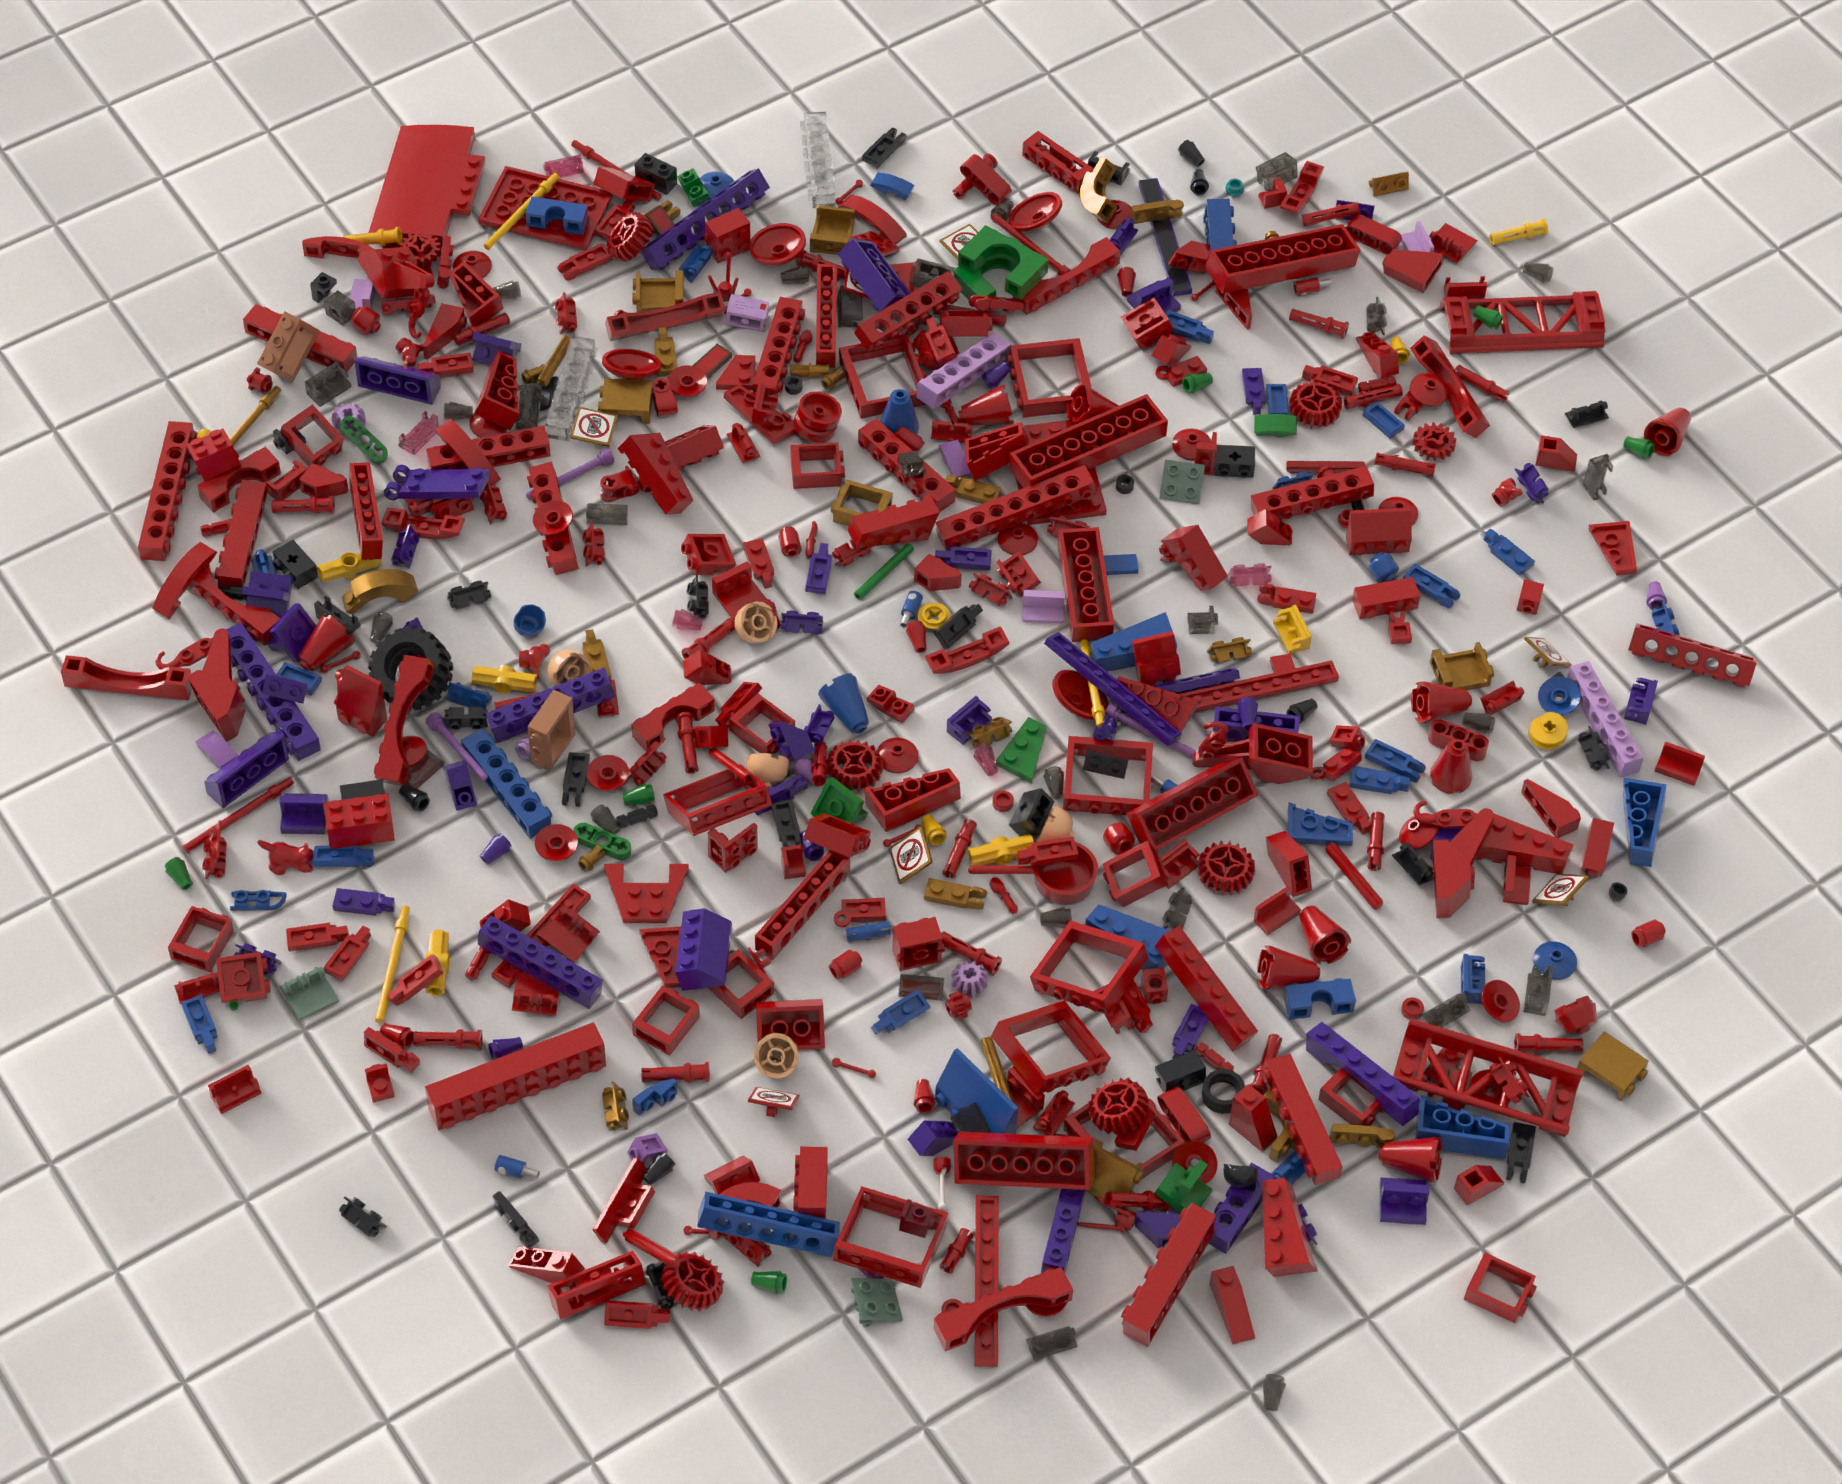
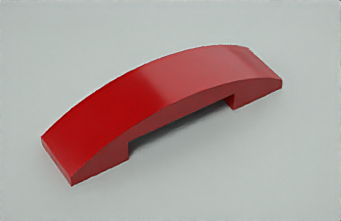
M1306 161L1300 171L1297 182L1290 194L1285 196L1280 208L1299 214L1311 198L1323 173L1324 166Z
M850 195L838 204V208L854 209L858 217L880 231V237L884 240H891L896 245L907 237L906 232L894 218L881 207L863 197Z
M321 236L302 241L304 256L323 259L325 253L359 258L360 252L374 250V248L365 243L344 237Z
M451 418L435 429L437 435L447 446H450L468 469H489L490 486L495 485L501 480L477 445Z
M387 507L381 524L398 533L403 529L407 530L408 524H410L419 538L446 539L460 535L465 517L445 515L444 519L408 515L407 510Z
M202 542L191 548L176 564L165 580L152 609L170 619L181 604L179 599L200 569L208 567L216 556L217 551Z
M1000 626L982 633V639L949 652L941 649L926 655L925 659L933 674L954 672L992 657L1008 646L1009 640Z

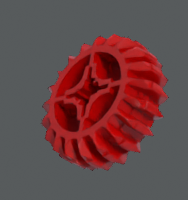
M640 212L629 213L627 217L624 216L621 221H618L613 231L610 232L611 235L608 237L606 244L607 250L616 260L630 261L638 253H641L642 249L646 248L645 245L650 242L649 238L652 236L651 232L653 231L652 223Z
M1311 380L1308 384L1304 381L1302 385L1298 384L1296 389H1293L1289 398L1291 414L1297 417V422L1302 421L1303 426L1308 424L1311 428L1317 426L1320 429L1322 425L1327 427L1329 423L1334 424L1342 411V397H1340L1339 391H1335L1334 386L1329 387L1328 382L1321 384V381L1314 383Z
M849 739L847 744L841 741L840 746L835 745L833 751L829 752L826 759L829 778H835L846 788H849L850 791L857 789L860 792L861 788L869 787V785L875 786L876 781H879L883 772V759L880 757L879 750H875L874 745L868 746L867 741L863 744L860 743L859 739L856 742H852ZM840 762L843 764L844 767L842 769H840L838 766ZM867 762L871 765L869 769L865 765Z
M1221 840L1219 845L1213 842L1211 848L1206 846L1197 862V874L1200 876L1201 883H1206V889L1212 887L1213 893L1221 891L1222 896L1225 892H1229L1232 895L1236 891L1240 894L1242 889H1247L1248 885L1251 884L1255 875V862L1252 859L1251 853H1247L1246 847L1240 849L1239 843L1235 846L1232 845L1231 841L1224 844Z
M1120 1078L1118 1082L1112 1079L1108 1085L1104 1083L1103 1088H1096V1093L1091 1094V1100L1088 1101V1113L1092 1123L1100 1131H1105L1107 1134L1113 1131L1116 1136L1119 1131L1126 1134V1130H1134L1135 1125H1141V1119H1147L1146 1113L1149 1112V1099L1145 1089L1142 1086L1140 1087L1137 1082L1131 1081L1130 1078L1126 1081Z
M688 1251L682 1254L678 1253L681 1265H678L677 1268H671L666 1265L663 1269L661 1281L665 1283L663 1289L669 1291L667 1297H673L674 1303L679 1302L682 1308L687 1306L690 1311L695 1308L699 1312L703 1309L707 1310L716 1304L723 1292L724 1281L721 1279L723 1273L717 1272L718 1266L711 1264L712 1259L708 1261L704 1259V1254L699 1257L696 1252L691 1254Z

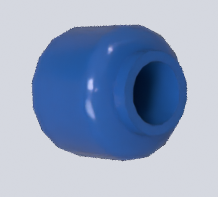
M1381 552L1370 559L1368 569L1377 582H1388L1397 578L1396 573L1399 570V566L1390 554Z

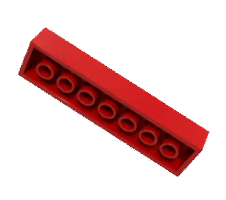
M1339 224L1210 250L1205 269L1221 293L1224 294L1355 267L1361 249L1345 226Z
M1145 394L1010 452L1009 469L1023 488L1083 465L1086 466L1087 470H1090L1166 437L1168 420L1148 394Z
M592 1022L425 1086L429 1112L438 1131L448 1129L459 1122L472 1120L480 1114L493 1112L506 1104H514L519 1099L535 1096L545 1089L558 1087L561 1083L576 1080L590 1072H597L606 1066L604 1041L595 1023Z

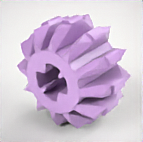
M350 402L348 405L341 403V408L335 407L334 413H332L333 427L338 430L340 435L343 434L340 430V423L346 416H352L363 426L366 425L365 412L358 404L352 406ZM346 422L345 429H352L356 435L357 432L353 429L354 423L348 424Z
M966 960L964 965L958 963L956 969L951 973L952 987H955L956 992H963V995L971 994L974 998L976 993L982 994L983 988H986L988 985L987 971H984L983 964L976 966L975 960L972 964H969Z

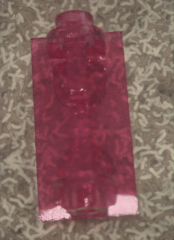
M581 154L547 161L543 164L544 172L549 177L554 173H557L560 177L584 173Z
M1264 563L1254 564L1253 567H1245L1242 564L1235 565L1228 572V575H1233L1230 576V585H1249V578H1252L1253 585L1268 584L1272 578L1271 574L1267 573H1269L1272 567L1266 566Z

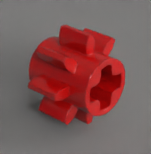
M959 991L949 994L950 999L945 1001L949 1016H955L958 1020L968 1017L967 1012L972 1010V1004L968 995H962Z

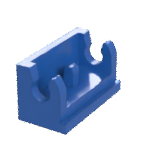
M1463 954L1460 965L1461 1003L1483 1004L1482 990L1485 986V964L1482 962H1485V958L1482 956Z

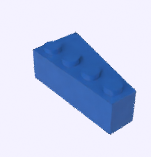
M1207 199L1203 223H1205L1204 231L1205 236H1207L1206 244H1209L1210 250L1237 245V241L1233 240L1235 223H1232L1231 217H1234V207L1230 206V199Z
M1624 778L1623 801L1630 864L1652 866L1667 784Z

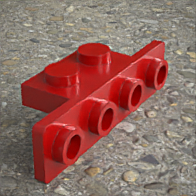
M634 1157L593 1227V1232L602 1243H607L616 1226L635 1229L655 1194L652 1186L641 1185L643 1181L642 1175L647 1168L639 1158Z

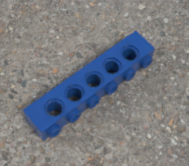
M482 728L461 739V745L488 775L485 781L529 839L535 837L544 827L551 825L552 813L550 809L542 805L539 795L535 791H531L526 778L520 777L515 764L509 763L502 748L498 749L491 734H487Z
M705 1191L698 1211L697 1227L832 1257L839 1237L840 1222Z

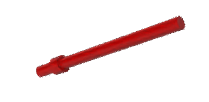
M577 140L571 143V146L580 151L587 159L591 158L603 167L627 173L595 153L594 149L590 146H584ZM653 190L652 198L659 201L662 195Z
M995 213L992 216L991 220L1024 246L1049 259L1048 264L1058 271V275L1061 276L1071 271L1066 265L1062 266Z
M288 777L281 783L267 788V792L221 821V831L270 799L279 797L282 791L294 784L292 778ZM216 825L183 845L184 851L188 853L204 843L206 839H209L211 829L215 828Z

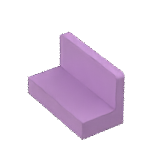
M1421 221L1416 222L1415 231L1401 234V244L1404 250L1434 251V245Z
M368 276L366 280L354 279L348 303L349 310H356L358 307L362 308L364 306L372 309L376 288Z
M1024 590L1022 621L1062 624L1064 621L1065 592Z

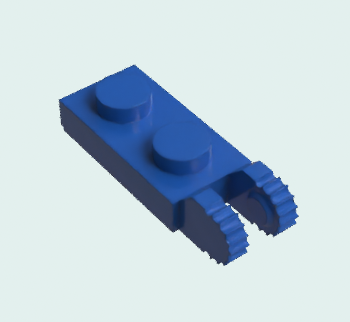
M1414 564L1403 576V579L1413 577L1419 591L1436 601L1438 600L1440 605L1447 608L1453 606V600L1460 598L1461 594L1457 589L1417 564Z
M1374 739L1364 757L1401 776L1410 778L1412 782H1418L1420 779L1418 772L1424 773L1426 770L1424 763L1412 758L1413 756L1377 739Z

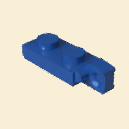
M1171 310L1166 311L1165 314L1174 328L1171 332L1195 341L1208 344L1212 342L1214 331L1207 329L1203 322Z
M1491 528L1485 532L1483 540L1488 543V547L1491 549L1490 552L1516 574L1522 575L1534 565L1535 560L1503 535H1498Z
M1354 766L1351 772L1349 787L1391 794L1392 792H1397V790L1408 792L1410 778L1394 772Z
M315 846L312 863L313 867L374 865L375 856L373 849L358 848V846L330 849L329 846Z
M917 989L884 1009L878 1015L880 1020L874 1023L871 1029L875 1035L884 1029L888 1033L892 1030L894 1031L929 1010L930 1005L920 990Z
M199 995L180 1002L198 1045L204 1043L208 1054L217 1051L213 1040L218 1038L216 1027L203 996Z

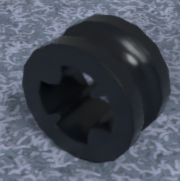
M797 375L787 377L785 379V391L790 395L801 393L803 388L802 379Z
M1120 475L1116 481V490L1121 494H1129L1133 491L1134 479L1129 475Z

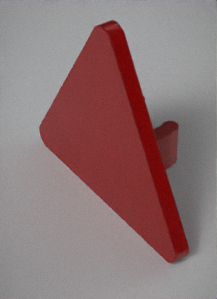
M748 947L747 950L755 963L766 974L763 968L772 963L771 959L767 957L761 961L760 958L766 955L765 950L760 949L753 953L751 948Z

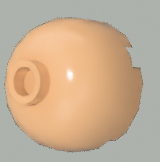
M758 601L744 605L735 617V629L738 635L746 642L755 644L772 638L777 629V618L773 616L772 608L764 602Z
M575 650L559 651L549 661L547 668L548 677L554 686L563 684L588 674L590 662L587 657Z
M757 753L751 754L750 758L747 757L746 769L767 785L768 789L783 782L787 776L789 760L786 757L778 755V759L772 757V754Z
M1054 805L1041 830L1042 833L1037 835L1035 842L1073 837L1075 832L1072 831L1073 821L1070 814L1061 807Z
M773 1033L767 1035L758 1042L755 1048L754 1061L757 1069L763 1075L771 1078L780 1079L788 1076L794 1071L799 1060V1051L796 1043L784 1034Z

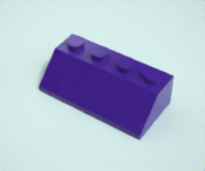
M852 238L838 253L842 265L849 269L853 280L860 284L863 288L862 292L872 300L873 307L878 312L910 294L905 284L872 241Z
M366 356L356 357L354 360L358 387L433 405L441 388L440 377L433 372H426Z
M270 732L265 737H261L249 749L242 751L234 760L227 762L215 774H211L204 781L207 794L222 808H225L287 762L289 755L285 735L282 732Z
M705 908L683 911L675 970L682 991L721 986L726 983L732 922Z

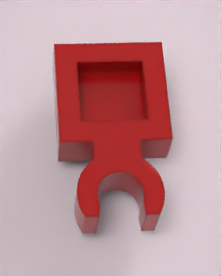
M1390 611L1388 631L1391 644H1409L1412 642L1410 623L1404 622V611H1401L1400 617H1395L1393 611Z

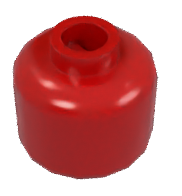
M368 306L358 307L351 316L352 326L364 335H369L372 332L375 334L381 326L379 323L380 315Z
M1113 823L1107 827L1103 834L1104 843L1115 854H1123L1129 851L1135 842L1134 834L1124 823Z

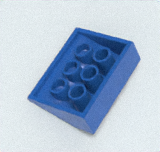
M956 1048L936 1084L935 1100L941 1107H945L950 1112L952 1118L956 1122H960L967 1132L1016 1134L1018 1107Z

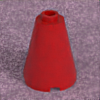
M1005 385L999 386L962 405L961 410L958 411L960 422L968 423V425L1014 424V419H1009V416L1013 414L1008 394H1003L1002 391L1006 389Z
M1078 385L1070 395V397H1073L1071 404L1067 403V417L1069 421L1078 424L1120 405L1087 385Z
M1679 407L1662 415L1645 427L1644 439L1651 440V443L1655 444L1654 452L1658 455L1670 456L1676 453L1682 445L1691 422V414L1685 408Z
M325 613L320 618L298 656L300 661L298 663L303 669L314 671L355 643V639L352 634L346 635V628L331 615L327 616Z
M1425 681L1417 682V688L1413 689L1411 693L1412 712H1416L1418 717L1415 719L1419 723H1428L1467 711L1472 704V697L1467 690Z
M1461 739L1449 741L1432 765L1430 776L1433 785L1438 790L1447 794H1453V792L1460 791L1459 793L1464 792L1470 786L1473 776L1469 748L1465 741Z
M1307 906L1301 911L1299 919L1313 961L1318 964L1327 961L1330 964L1341 959L1348 952V944H1351L1348 932L1317 906Z
M1265 945L1266 950L1262 949L1260 952L1257 973H1261V980L1257 979V982L1261 989L1283 988L1294 983L1307 984L1320 978V967L1314 961L1269 945Z
M1440 1137L1386 1142L1384 1147L1379 1148L1378 1158L1382 1160L1384 1166L1436 1183V1180L1439 1179L1442 1158H1440V1151L1443 1150L1442 1139Z

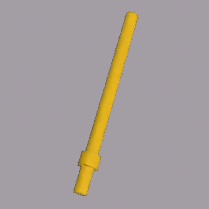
M554 173L547 181H543L538 186L539 189L532 196L541 198L544 194H547L560 176ZM531 197L483 244L486 250H489L526 213Z
M1082 640L1080 642L1081 651L1091 658L1089 643L1087 640ZM1088 681L1093 705L1091 709L1092 716L1096 720L1097 728L1104 726L1105 711L1100 702L1098 688Z
M402 906L399 920L395 924L394 930L396 933L375 1021L378 1023H383L389 1002L387 994L392 989L404 934L408 930L409 923L407 921L410 907Z

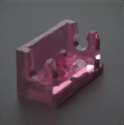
M424 411L422 413V420L406 436L404 433L399 436L398 446L415 455L436 434L435 429L439 427L437 415L432 414L431 418H429L427 411Z

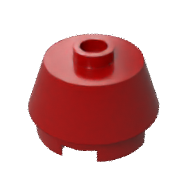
M1589 996L1576 999L1575 1002L1554 1010L1555 1022L1568 1035L1576 1032L1578 1035L1591 1030L1590 1026L1598 1022L1596 1003H1593Z

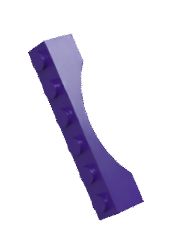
M1320 1022L1306 1033L1307 1052L1321 1063L1335 1065L1354 1076L1373 1094L1386 1114L1400 1125H1406L1419 1114V1096L1325 1023Z

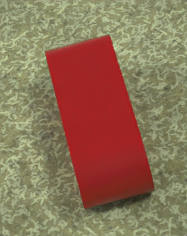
M973 154L960 166L962 175L992 204L1000 205L1012 193L1010 185L979 155Z
M1360 214L1354 215L1345 227L1355 241L1387 255H1390L1392 250L1396 249L1402 241V236L1398 231Z
M1443 719L1432 721L1428 735L1430 744L1444 749L1449 741L1461 739L1468 745L1470 760L1476 762L1484 760L1489 745V740L1486 736Z
M1179 1086L1157 1096L1160 1108L1175 1130L1181 1133L1185 1143L1189 1141L1205 1142L1211 1139L1208 1126Z

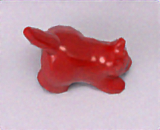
M262 840L257 841V844L262 849L269 851L268 858L270 864L268 868L274 874L283 875L288 867L295 868L304 873H309L313 870V866L309 862L313 860L314 852L308 848L307 843L302 847H295L284 842H274L271 844Z

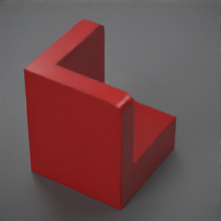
M1274 179L1272 190L1259 193L1258 197L1264 209L1281 205L1287 195L1282 179Z
M728 726L695 727L696 748L728 747Z
M802 845L781 847V864L784 879L806 877Z

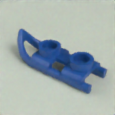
M271 890L233 891L231 895L235 900L234 906H230V911L275 910L285 903L287 894L286 892ZM270 897H282L277 904L270 906ZM256 901V906H248V902Z

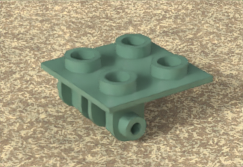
M1165 459L1159 499L1199 504L1205 465Z
M315 967L314 970L308 973L304 972L302 976L298 975L295 979L289 982L285 981L283 985L279 986L299 1020L339 1001L324 976L325 971L322 967Z
M851 1278L853 1286L851 1291L854 1293L856 1311L859 1312V1323L863 1327L871 1326L873 1320H903L892 1279Z

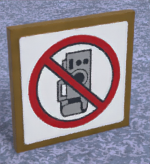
M968 224L940 239L939 242L958 260V252L978 231L971 224Z
M579 407L570 439L609 447L618 415Z
M1524 638L1539 653L1533 657V661L1538 662L1542 658L1543 661L1539 667L1544 668L1548 663L1552 666L1570 667L1572 665L1544 638Z
M919 827L889 848L899 884H902L933 863L923 827Z
M1556 873L1535 896L1532 902L1568 906L1567 902L1574 899L1575 893L1584 885L1589 877L1585 875Z

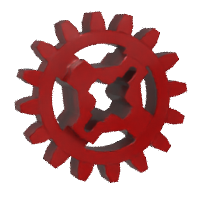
M415 232L414 236L408 234V239L402 238L403 243H399V247H409L417 260V266L421 265L422 268L425 267V264L431 266V261L437 262V257L441 256V244L438 242V238H433V234L427 236L426 232H423L422 235Z
M1432 422L1431 426L1425 423L1424 428L1419 426L1417 432H1414L1412 443L1415 446L1414 451H1420V457L1426 455V460H1429L1430 457L1434 461H1437L1439 457L1445 460V455L1450 457L1451 453L1455 451L1457 440L1454 438L1455 433L1449 432V427L1442 428V423L1439 426H1436L1434 422Z

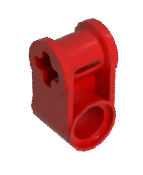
M665 378L655 379L652 383L657 416L678 413L675 396H673L669 381Z
M624 470L616 474L604 476L600 481L602 487L600 496L606 502L631 497L640 491V486L631 470Z

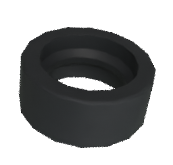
M1217 1069L1210 1072L1204 1079L1201 1093L1205 1105L1213 1112L1220 1114L1231 1113L1233 1098L1230 1100L1217 1099L1211 1094L1210 1088L1216 1083L1224 1082L1232 1085L1238 1094L1245 1087V1084L1240 1075L1234 1071Z

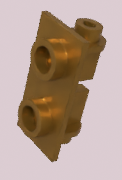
M1409 172L1372 178V180H1369V187L1373 188V196L1408 190Z
M1244 637L1232 639V642L1229 643L1217 641L1212 643L1207 653H1213L1210 654V660L1216 664L1230 661L1229 653H1232L1234 660L1248 658L1249 655H1252L1251 647H1247L1251 639L1244 640Z
M996 717L991 720V723L974 727L973 731L967 733V736L974 739L972 741L974 749H982L992 744L990 737L992 735L996 742L1008 737L1012 732V728L1009 725L1012 721L1004 717Z
M612 1081V1088L606 1087L604 1092H602L604 1109L612 1108L604 1112L606 1126L611 1131L617 1130L618 1126L628 1130L627 1120H629V1114L625 1108L626 1093L623 1088H620Z

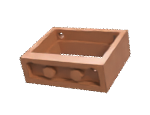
M284 311L257 364L293 383L320 330Z
M556 690L552 691L528 725L531 763L539 769L551 771L575 736L572 697Z

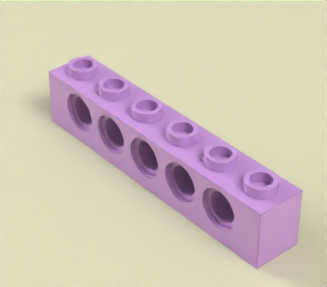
M993 332L977 344L972 345L965 352L958 354L957 358L945 363L940 369L934 370L925 379H921L917 385L916 397L931 408L936 409L984 376V372L1005 362L1007 354H1010V345L1012 344Z
M1586 661L1570 666L1567 678L1578 686L1580 690L1579 705L1594 732H1598L1603 742L1601 744L1606 749L1618 775L1621 778L1638 773L1644 757L1591 663Z

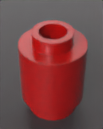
M791 526L782 528L778 535L781 552L784 556L795 557L802 550L798 532Z
M1654 919L1637 926L1631 932V936L1636 946L1646 947L1663 940L1666 930L1661 922Z
M849 949L832 960V963L829 964V970L835 979H844L862 967L861 963L863 961L857 951L853 952Z

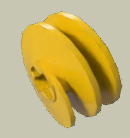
M1547 712L1532 721L1528 732L1529 739L1538 748L1545 750L1556 749L1565 742L1568 725L1560 714Z

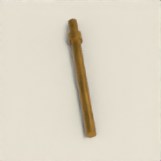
M274 386L268 395H264L261 398L260 404L229 438L233 446L264 410L271 407L274 403L273 400L281 392L278 386Z

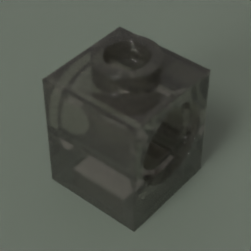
M338 290L324 301L326 315L342 326L351 320V316L356 310L355 301Z

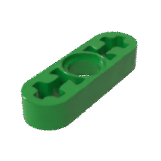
M346 416L341 420V432L372 462L380 464L386 461L388 455L387 448L356 418ZM346 422L348 424L354 423L353 429L357 432L355 437H353L354 431L352 429H345ZM361 435H366L369 437L370 442L362 445L358 442V438ZM373 443H375L374 449H375L376 451H378V452H379L380 450L383 451V452H382V456H383V457H380V456L374 457V456H375V451H374L372 448H370Z
M579 823L573 829L577 835L578 844L590 849L598 845L602 847V850L599 851L600 853L605 851L607 856L617 860H626L631 856V844L627 839L588 823ZM600 838H606L608 843L599 845L596 841Z

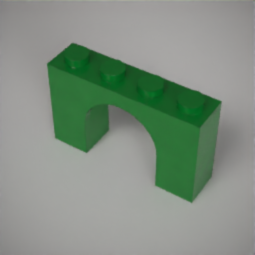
M987 225L958 252V266L973 274L989 259L1005 257L1013 260L1018 266L1005 278V292L1020 300L1048 273L1049 259Z
M995 257L986 261L974 274L958 266L953 270L952 276L962 287L961 293L968 300L972 295L996 297V289L982 275L992 269H1005L1012 272L1018 265L1009 258Z

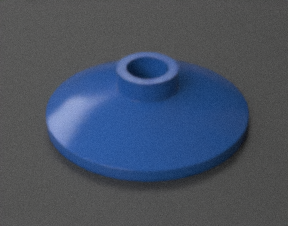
M717 171L706 173L700 177L710 199L734 182L733 178L728 174Z
M1553 677L1541 685L1538 692V700L1546 712H1555L1561 716L1573 712L1579 705L1580 690L1575 682L1566 677ZM1557 697H1561L1563 700L1556 701L1555 699Z
M1552 941L1541 944L1535 950L1533 963L1536 970L1544 977L1562 980L1574 973L1577 966V958L1570 947L1563 943Z

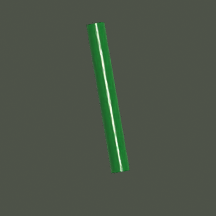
M906 543L854 592V596L858 600H862L914 551L913 546Z

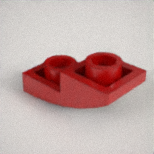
M878 685L866 698L876 709L901 723L915 710L912 703L896 697L895 691Z

